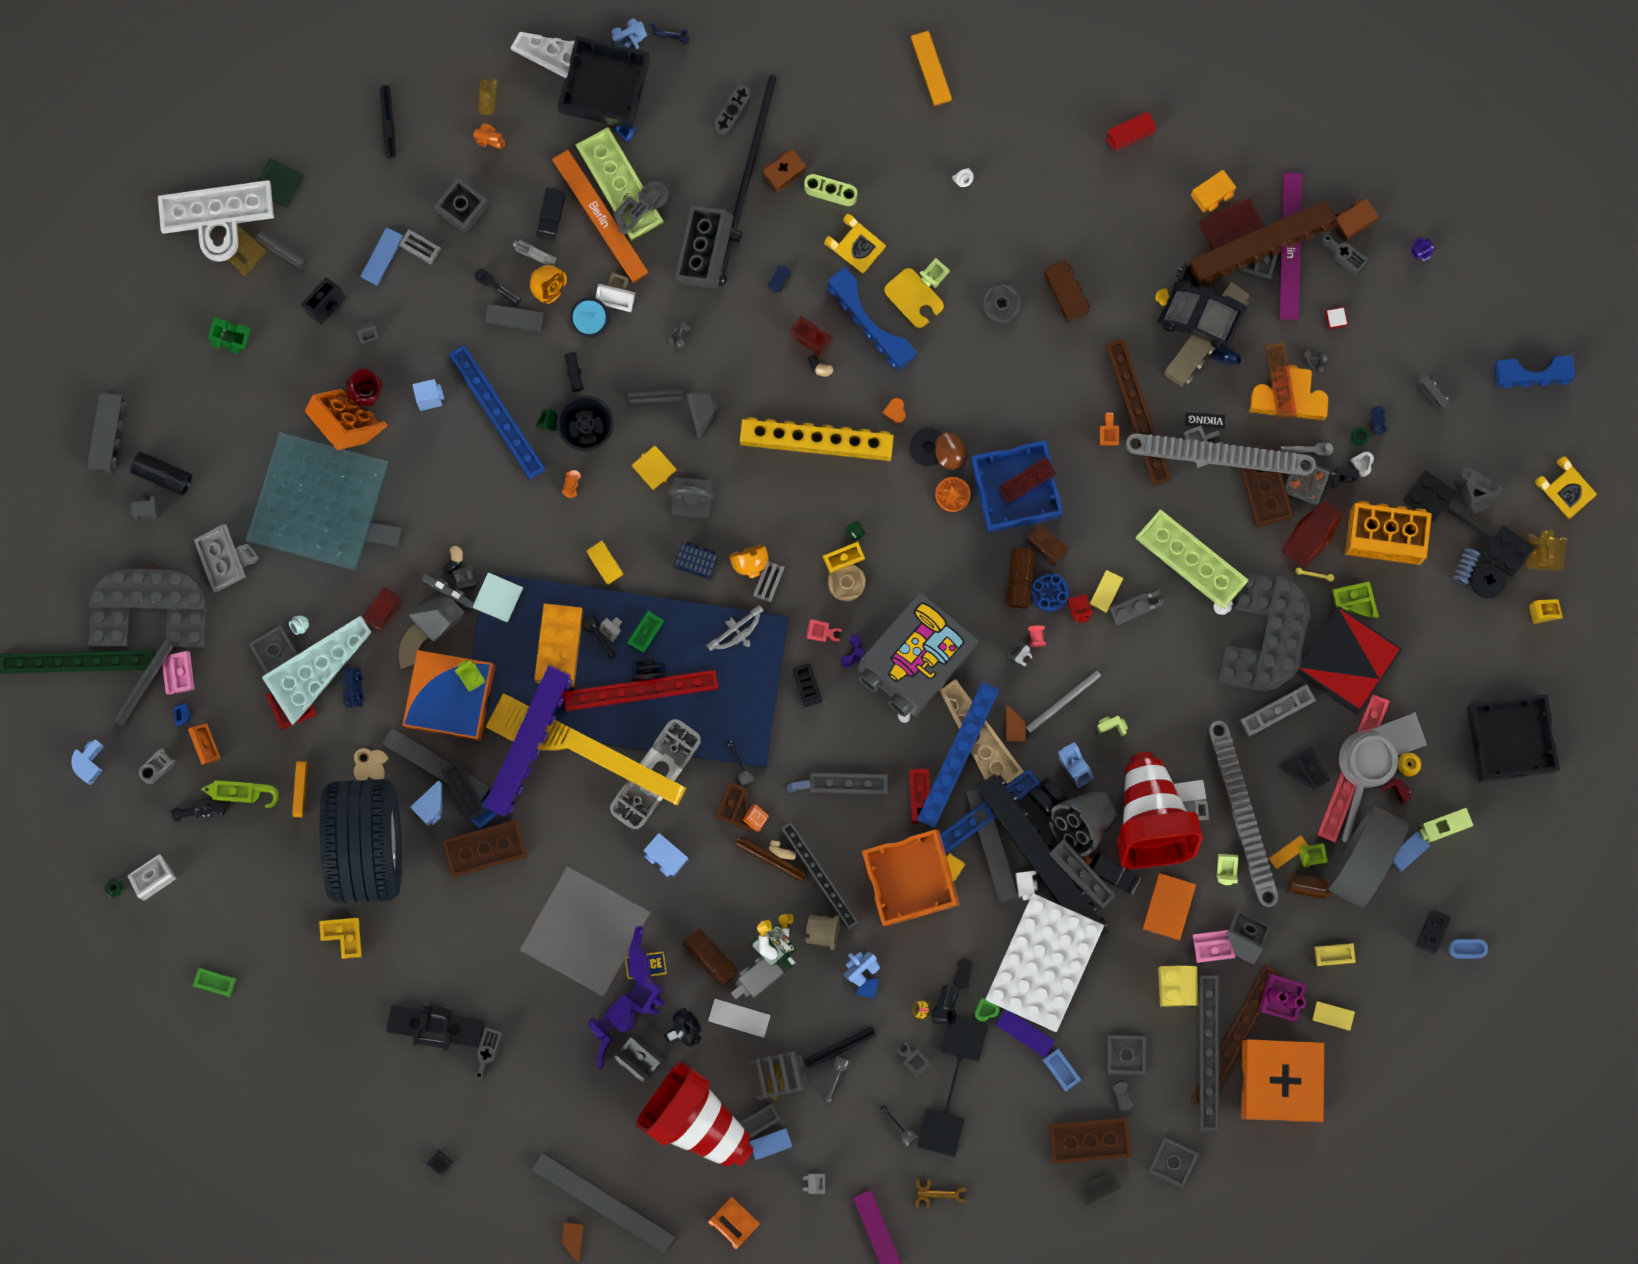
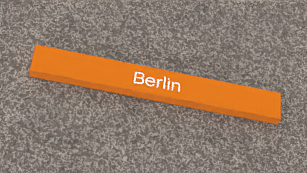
M569 150L553 158L552 161L631 282L634 283L649 274Z

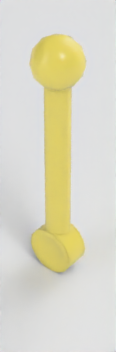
M1301 568L1295 569L1297 575L1304 574L1326 579L1328 582L1334 580V575L1332 574L1327 576L1304 571Z

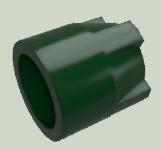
M855 521L845 528L853 542L866 534L859 521Z

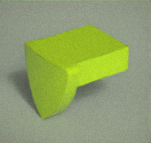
M1324 843L1306 847L1304 845L1299 846L1300 859L1304 869L1309 868L1311 865L1328 862Z

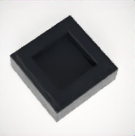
M438 1150L426 1165L441 1178L454 1162Z

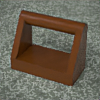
M1294 873L1290 874L1287 893L1326 900L1330 897L1331 891L1326 889L1329 880Z

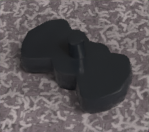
M961 959L957 962L960 970L957 972L958 977L954 980V984L959 988H966L970 985L969 974L973 964L967 959Z

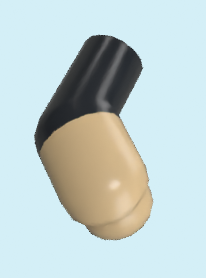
M816 355L807 358L816 375L827 377L833 373V367L819 363Z
M458 546L450 548L451 561L443 567L448 574L452 573L463 562V551Z

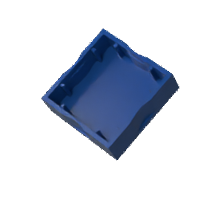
M1046 440L1021 445L1011 450H998L971 457L972 470L987 534L1062 518L1063 510L1058 489L1052 475V463Z

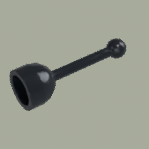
M593 615L583 621L582 625L584 628L595 632L607 650L608 657L613 658L615 652L609 648L597 630L599 622L596 616Z

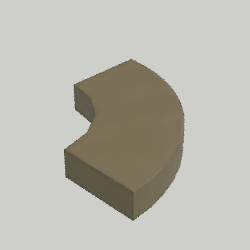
M416 624L408 629L400 643L399 663L402 670L415 664L417 650H420L423 643L430 639Z

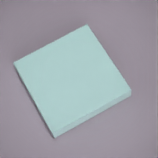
M488 573L473 608L508 623L524 588Z

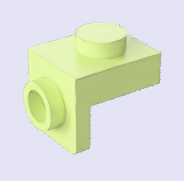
M935 258L925 271L920 272V275L923 277L921 281L928 287L932 285L936 288L949 274L950 270Z
M1109 716L1103 718L1096 727L1099 734L1117 727L1121 737L1126 735V730L1128 729L1124 719H1120L1119 716L1112 719Z
M1218 854L1216 875L1218 882L1223 885L1238 883V855Z

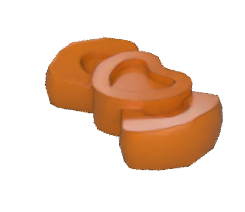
M577 470L566 472L562 493L567 498L577 496L575 488L578 486L577 481L581 478Z

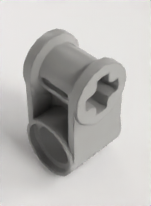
M161 748L140 767L139 776L145 783L152 784L172 769L176 761L172 760L165 753L164 748ZM147 770H153L154 773L152 777H144V773Z

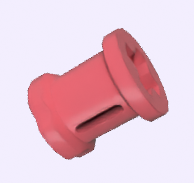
M1036 625L1028 627L1031 640L1029 647H1042L1046 645L1043 634L1045 626Z

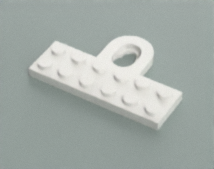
M269 180L158 196L162 234L198 229L202 252L210 260L218 262L231 258L237 251L239 244L237 223L274 218L271 182ZM217 226H223L227 230L224 243L221 246H215L210 238L211 230Z

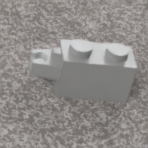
M760 956L754 961L756 963L751 969L747 967L740 973L741 977L736 982L738 987L731 992V995L735 1000L742 994L746 997L751 995L754 998L783 975L784 972L778 965L771 966Z

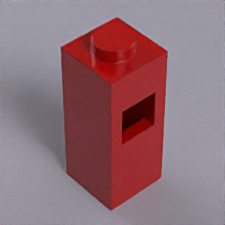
M1149 111L1109 129L1106 141L1109 147H1113L1114 151H1117L1154 134L1157 127Z

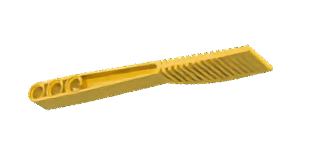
M503 693L486 728L514 741L529 706ZM556 720L552 726H548L546 730L548 736L545 742L540 743L538 750L545 751L570 749L677 806L686 790L682 785Z

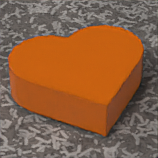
M900 398L892 399L882 414L895 423H902L906 417V413L903 410L904 402Z

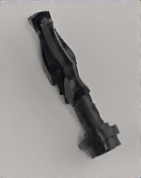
M207 799L193 805V808L181 810L176 807L171 810L173 821L180 822L182 817L193 815L197 818L203 816L207 819L213 814H220L223 817L226 809H228V802L219 804V802Z

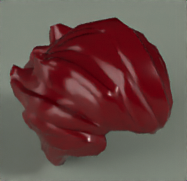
M359 368L346 380L345 393L348 398L352 399L359 406H373L380 396V390L383 388L382 381L369 369Z

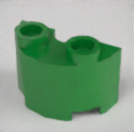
M214 317L208 340L211 341L210 345L215 348L223 346L229 348L228 351L239 354L240 350L245 349L251 328L232 324L226 320Z

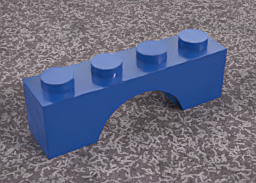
M1573 355L1553 357L1548 368L1542 372L1525 370L1517 359L1497 360L1494 364L1496 386H1502L1503 389L1513 388V385H1521L1522 388L1531 387L1532 384H1540V386H1550L1551 383L1568 385L1575 378Z

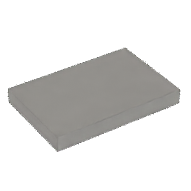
M222 524L194 539L213 592H218L246 577L226 524Z

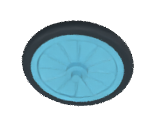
M592 297L583 298L573 306L570 313V322L573 329L579 335L596 337L607 328L609 311L606 305L599 299Z

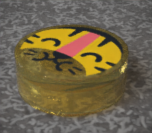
M916 1001L912 1006V1014L918 1020L927 1019L931 1014V1006L927 1001Z

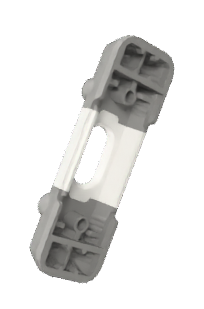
M673 719L667 723L640 764L652 770L658 762L663 761L669 766L666 778L675 781L701 743L700 735L682 721ZM628 780L611 803L610 811L614 817L628 827L639 829L645 824L662 800V797Z

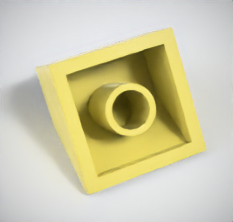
M1160 966L1158 968L1160 1007L1199 1006L1197 966Z

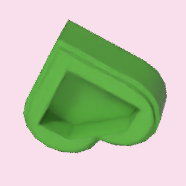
M981 997L975 1010V1018L982 1022L988 1018H995L999 1014V1006Z

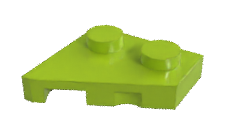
M1370 581L1331 591L1336 608L1339 606L1349 613L1374 619L1379 617Z

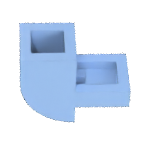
M96 739L86 744L83 753L76 749L71 760L72 768L76 775L90 786L103 772L102 769L92 762L104 748Z
M1075 742L1065 746L1058 752L1063 768L1078 789L1094 779L1090 767L1082 758Z

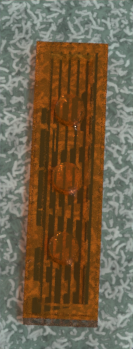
M1285 343L1266 344L1265 351L1277 419L1296 417L1297 411Z

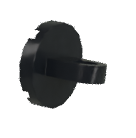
M686 1008L675 1011L673 1015L674 1028L666 1032L664 1037L667 1042L679 1037L686 1046L692 1047L699 1044L702 1036L699 1037L701 1026L691 1011L687 1012Z

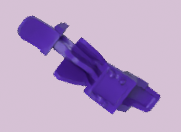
M643 926L635 927L631 946H629V974L635 979L634 989L621 995L607 1010L606 1016L600 1021L591 1017L588 1022V1026L596 1037L602 1039L597 1056V1068H603L607 1049L614 1039L609 1033L613 1027H616L621 1033L632 1030L636 1011L640 1013L648 1012L654 1015L660 1012L655 1009V1004L657 1006L665 1005L664 1000L660 998L665 988L652 979L649 957L641 947L644 933Z

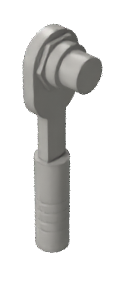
M1327 442L1317 443L1311 447L1280 446L1279 451L1289 453L1314 452L1318 456H1329L1333 453V446Z

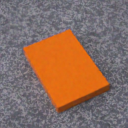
M1159 873L1142 929L1180 941L1196 884Z

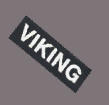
M1186 412L1185 425L1225 428V415Z

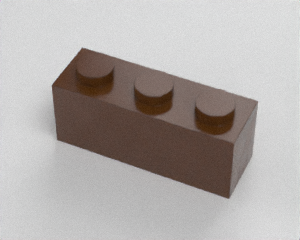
M1063 260L1045 268L1043 275L1066 322L1070 323L1088 315L1090 304L1086 297L1083 298L1080 292L1082 287L1079 281H1075L1073 277L1074 271L1070 264L1067 265L1066 261Z

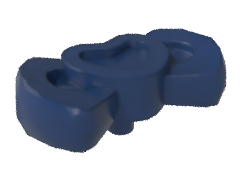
M778 266L775 275L768 282V286L773 292H781L785 278L791 276V271L787 266Z
M1377 406L1371 410L1373 419L1371 423L1374 426L1373 431L1381 435L1387 431L1384 425L1385 410L1383 407Z

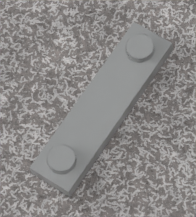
M1305 684L1239 721L1247 736L1250 737L1312 704L1316 699L1308 685Z

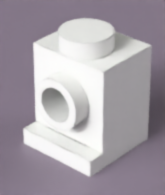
M1036 871L1015 874L1019 898L1023 897V900H1030L1032 894H1035L1034 891H1038L1037 881L1033 879Z

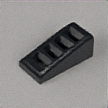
M811 663L792 668L804 707L821 703L822 697ZM808 671L810 673L801 677L798 676V674H802ZM812 679L810 682L801 684L803 681ZM814 686V689L803 692V689H807Z

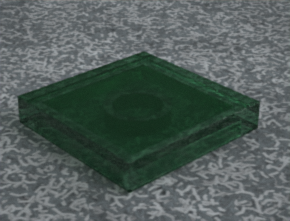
M269 158L257 182L269 180L271 182L272 201L288 208L304 174Z

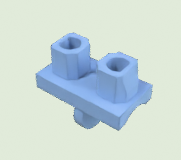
M633 18L627 22L628 28L624 31L618 27L611 31L616 47L629 48L633 46L637 50L639 49L637 43L647 36L644 24Z
M870 951L865 955L859 952L855 956L849 953L847 956L851 960L846 964L849 969L843 975L850 982H854L860 987L867 980L861 973L867 968L871 974H874L880 969V966L876 961L877 958Z

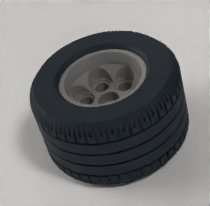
M386 779L330 782L323 788L321 793L319 818L321 866L327 897L338 904L393 900L400 893L402 877L401 825L398 798L394 784Z

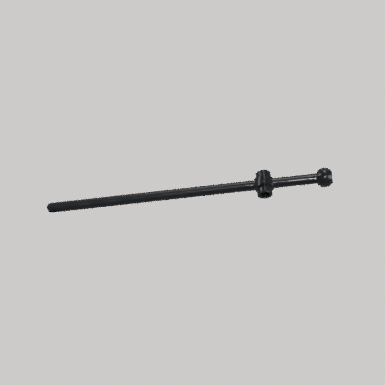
M774 74L770 75L733 213V222L718 286L726 284L727 276L725 272L733 243H740L742 231H737L776 82Z

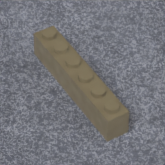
M1232 282L1222 294V296L1225 297L1227 295L1246 306L1249 304L1247 300L1250 295ZM1214 304L1200 323L1198 329L1220 338L1232 312ZM1191 335L1163 375L1181 388L1185 383L1189 385L1195 377L1193 372L1196 369H1201L1206 362L1203 360L1207 354L1211 355L1215 347L1211 346L1210 342Z

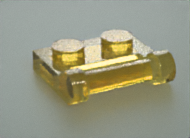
M238 226L239 244L237 251L248 262L244 265L234 255L227 260L240 270L239 273L245 277L267 251Z
M1527 533L1526 541L1530 544L1558 545V551L1534 549L1525 560V568L1563 571L1566 537H1542Z

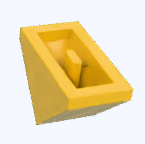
M1558 599L1537 600L1529 605L1533 624L1563 618Z

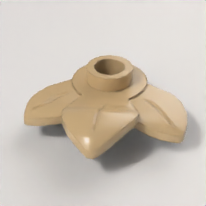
M367 748L357 750L354 754L356 765L353 770L356 780H367L368 777L375 780L384 779L385 771L382 764L389 759L388 756L381 750L370 751ZM362 755H367L366 761H361Z

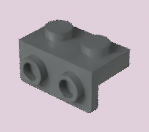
M634 1035L629 1038L622 1049L614 1056L620 1066L628 1069L635 1079L645 1082L663 1061Z

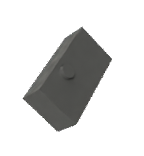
M691 206L675 279L686 285L718 288L733 215L723 209Z

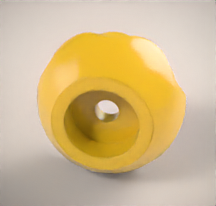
M1405 753L1398 758L1397 769L1404 776L1410 777L1418 774L1421 769V761L1416 754Z

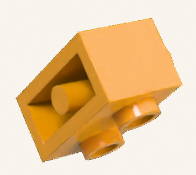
M1221 170L1193 189L1190 196L1203 213L1208 210L1211 212L1219 206V202L1222 200L1226 202L1234 196L1233 193L1236 186L1225 171Z

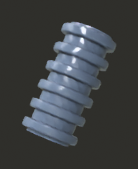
M1464 548L1465 553L1462 554V559L1459 561L1460 564L1457 566L1458 570L1455 571L1456 575L1453 576V579L1460 584H1469L1468 579L1472 577L1470 574L1474 572L1473 568L1476 567L1475 563L1478 562L1477 557H1480V553L1472 548Z

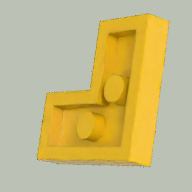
M359 918L319 921L321 941L340 940L342 959L362 957Z

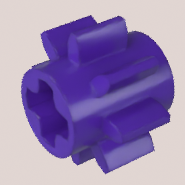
M1421 236L1414 240V246L1411 247L1413 256L1417 260L1422 258L1423 261L1431 258L1434 246L1430 239L1424 240Z

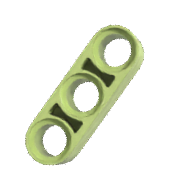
M815 174L808 175L805 179L804 189L810 196L845 206H852L857 201V189L850 184ZM810 182H815L818 184V186L816 188H810L808 184ZM833 187L836 191L831 194L826 189ZM850 192L854 196L851 199H847L844 197V194Z

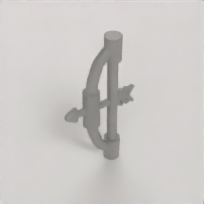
M760 605L750 611V614L737 624L732 617L730 621H725L730 629L717 639L709 642L706 645L710 651L713 649H725L737 645L741 641L744 642V646L750 647V640L745 638L751 634L758 624L760 613L764 611ZM754 617V621L748 628L741 632L738 630L739 627ZM734 631L738 634L731 641L719 645L723 639Z

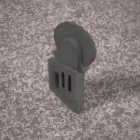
M658 181L647 183L643 187L642 192L638 193L640 200L638 203L631 197H628L613 213L618 227L624 236L649 210L653 211L654 208H660L667 203L669 192L663 183ZM632 205L633 208L628 212L631 223L626 226L622 214Z

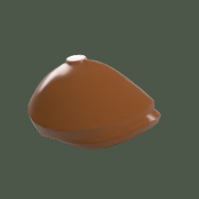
M944 433L938 437L935 452L940 465L949 470L958 469L963 466L968 457L963 441L954 433Z

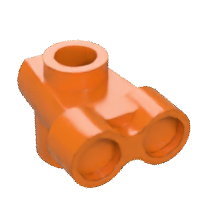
M483 123L480 129L476 128L473 133L476 142L481 146H487L488 144L495 148L503 149L505 145L502 134L495 132V128L489 124Z

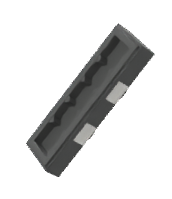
M424 573L421 578L424 584L452 598L455 603L469 611L474 609V602L465 598V593L457 588L452 590L444 580L439 578L437 581Z

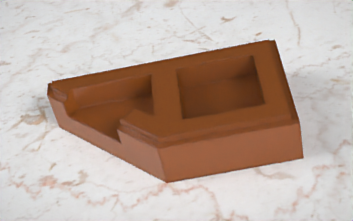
M1006 706V742H1026L1025 721L1009 706Z
M564 1222L562 1244L576 1261H580L584 1225Z

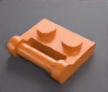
M733 1197L707 1222L711 1227L714 1226L733 1244L732 1247L735 1250L760 1225ZM722 1215L742 1234L739 1238L718 1220Z

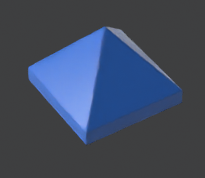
M617 126L614 131L628 143L637 128L633 126L632 129Z
M186 703L173 708L176 726L189 722L192 713Z

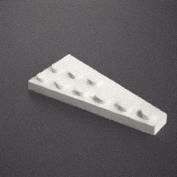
M519 32L511 46V50L566 78L575 41L570 42L559 38L552 39L542 37V35Z

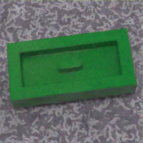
M647 611L627 643L644 654L664 624V620Z

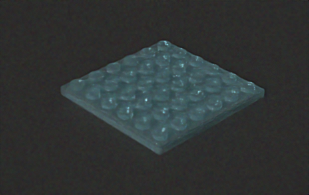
M279 432L246 541L356 571L389 462L344 449L337 450L329 445Z

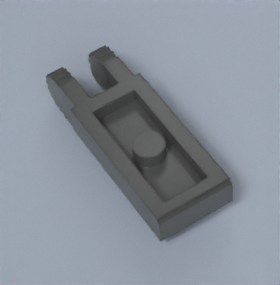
M1154 588L1145 593L1141 592L1109 606L1115 624L1120 625L1151 611V609L1162 606L1164 604L1163 599H1157L1150 603L1147 599L1161 593L1160 589Z

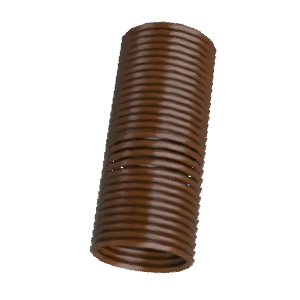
M1025 548L1012 549L1005 604L1007 607L1016 609L1030 608L1036 552Z
M701 928L697 929L683 942L682 945H684L686 950L705 968L706 972L710 973V976L714 978L720 987H723L739 972L738 968L728 960L726 955L722 954L723 952L707 937Z

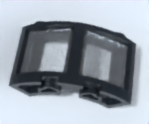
M1175 282L1170 297L1166 302L1167 304L1164 305L1157 322L1163 325L1162 328L1166 331H1179L1197 336L1210 342L1211 346L1218 349L1229 347L1247 306L1227 295L1225 297L1215 295V290L1200 286V288L1192 287V283Z

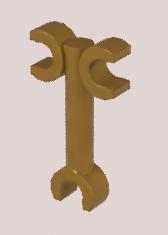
M920 1180L916 1181L918 1198L915 1201V1206L918 1208L920 1200H925L926 1208H929L930 1201L928 1198L956 1199L960 1203L966 1202V1199L959 1198L961 1191L966 1192L965 1188H959L956 1191L928 1190L931 1186L930 1180H927L925 1188L920 1186Z

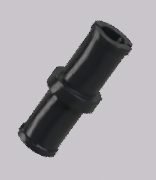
M575 352L565 354L564 357L568 368L567 376L570 377L572 392H580L584 387L581 379L582 370L578 365L577 354Z

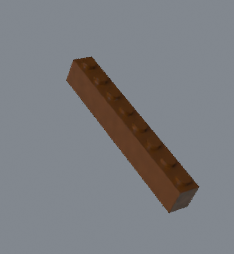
M1326 200L1190 260L1189 269L1198 286L1203 284L1209 285L1218 277H1227L1236 269L1243 270L1254 261L1258 263L1264 260L1265 256L1270 254L1276 255L1283 248L1288 246L1289 248L1294 247L1301 240H1310L1319 232L1325 233L1330 231L1336 219Z

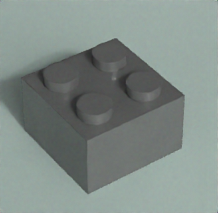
M457 177L434 205L437 214L466 235L488 208L489 204L486 198Z

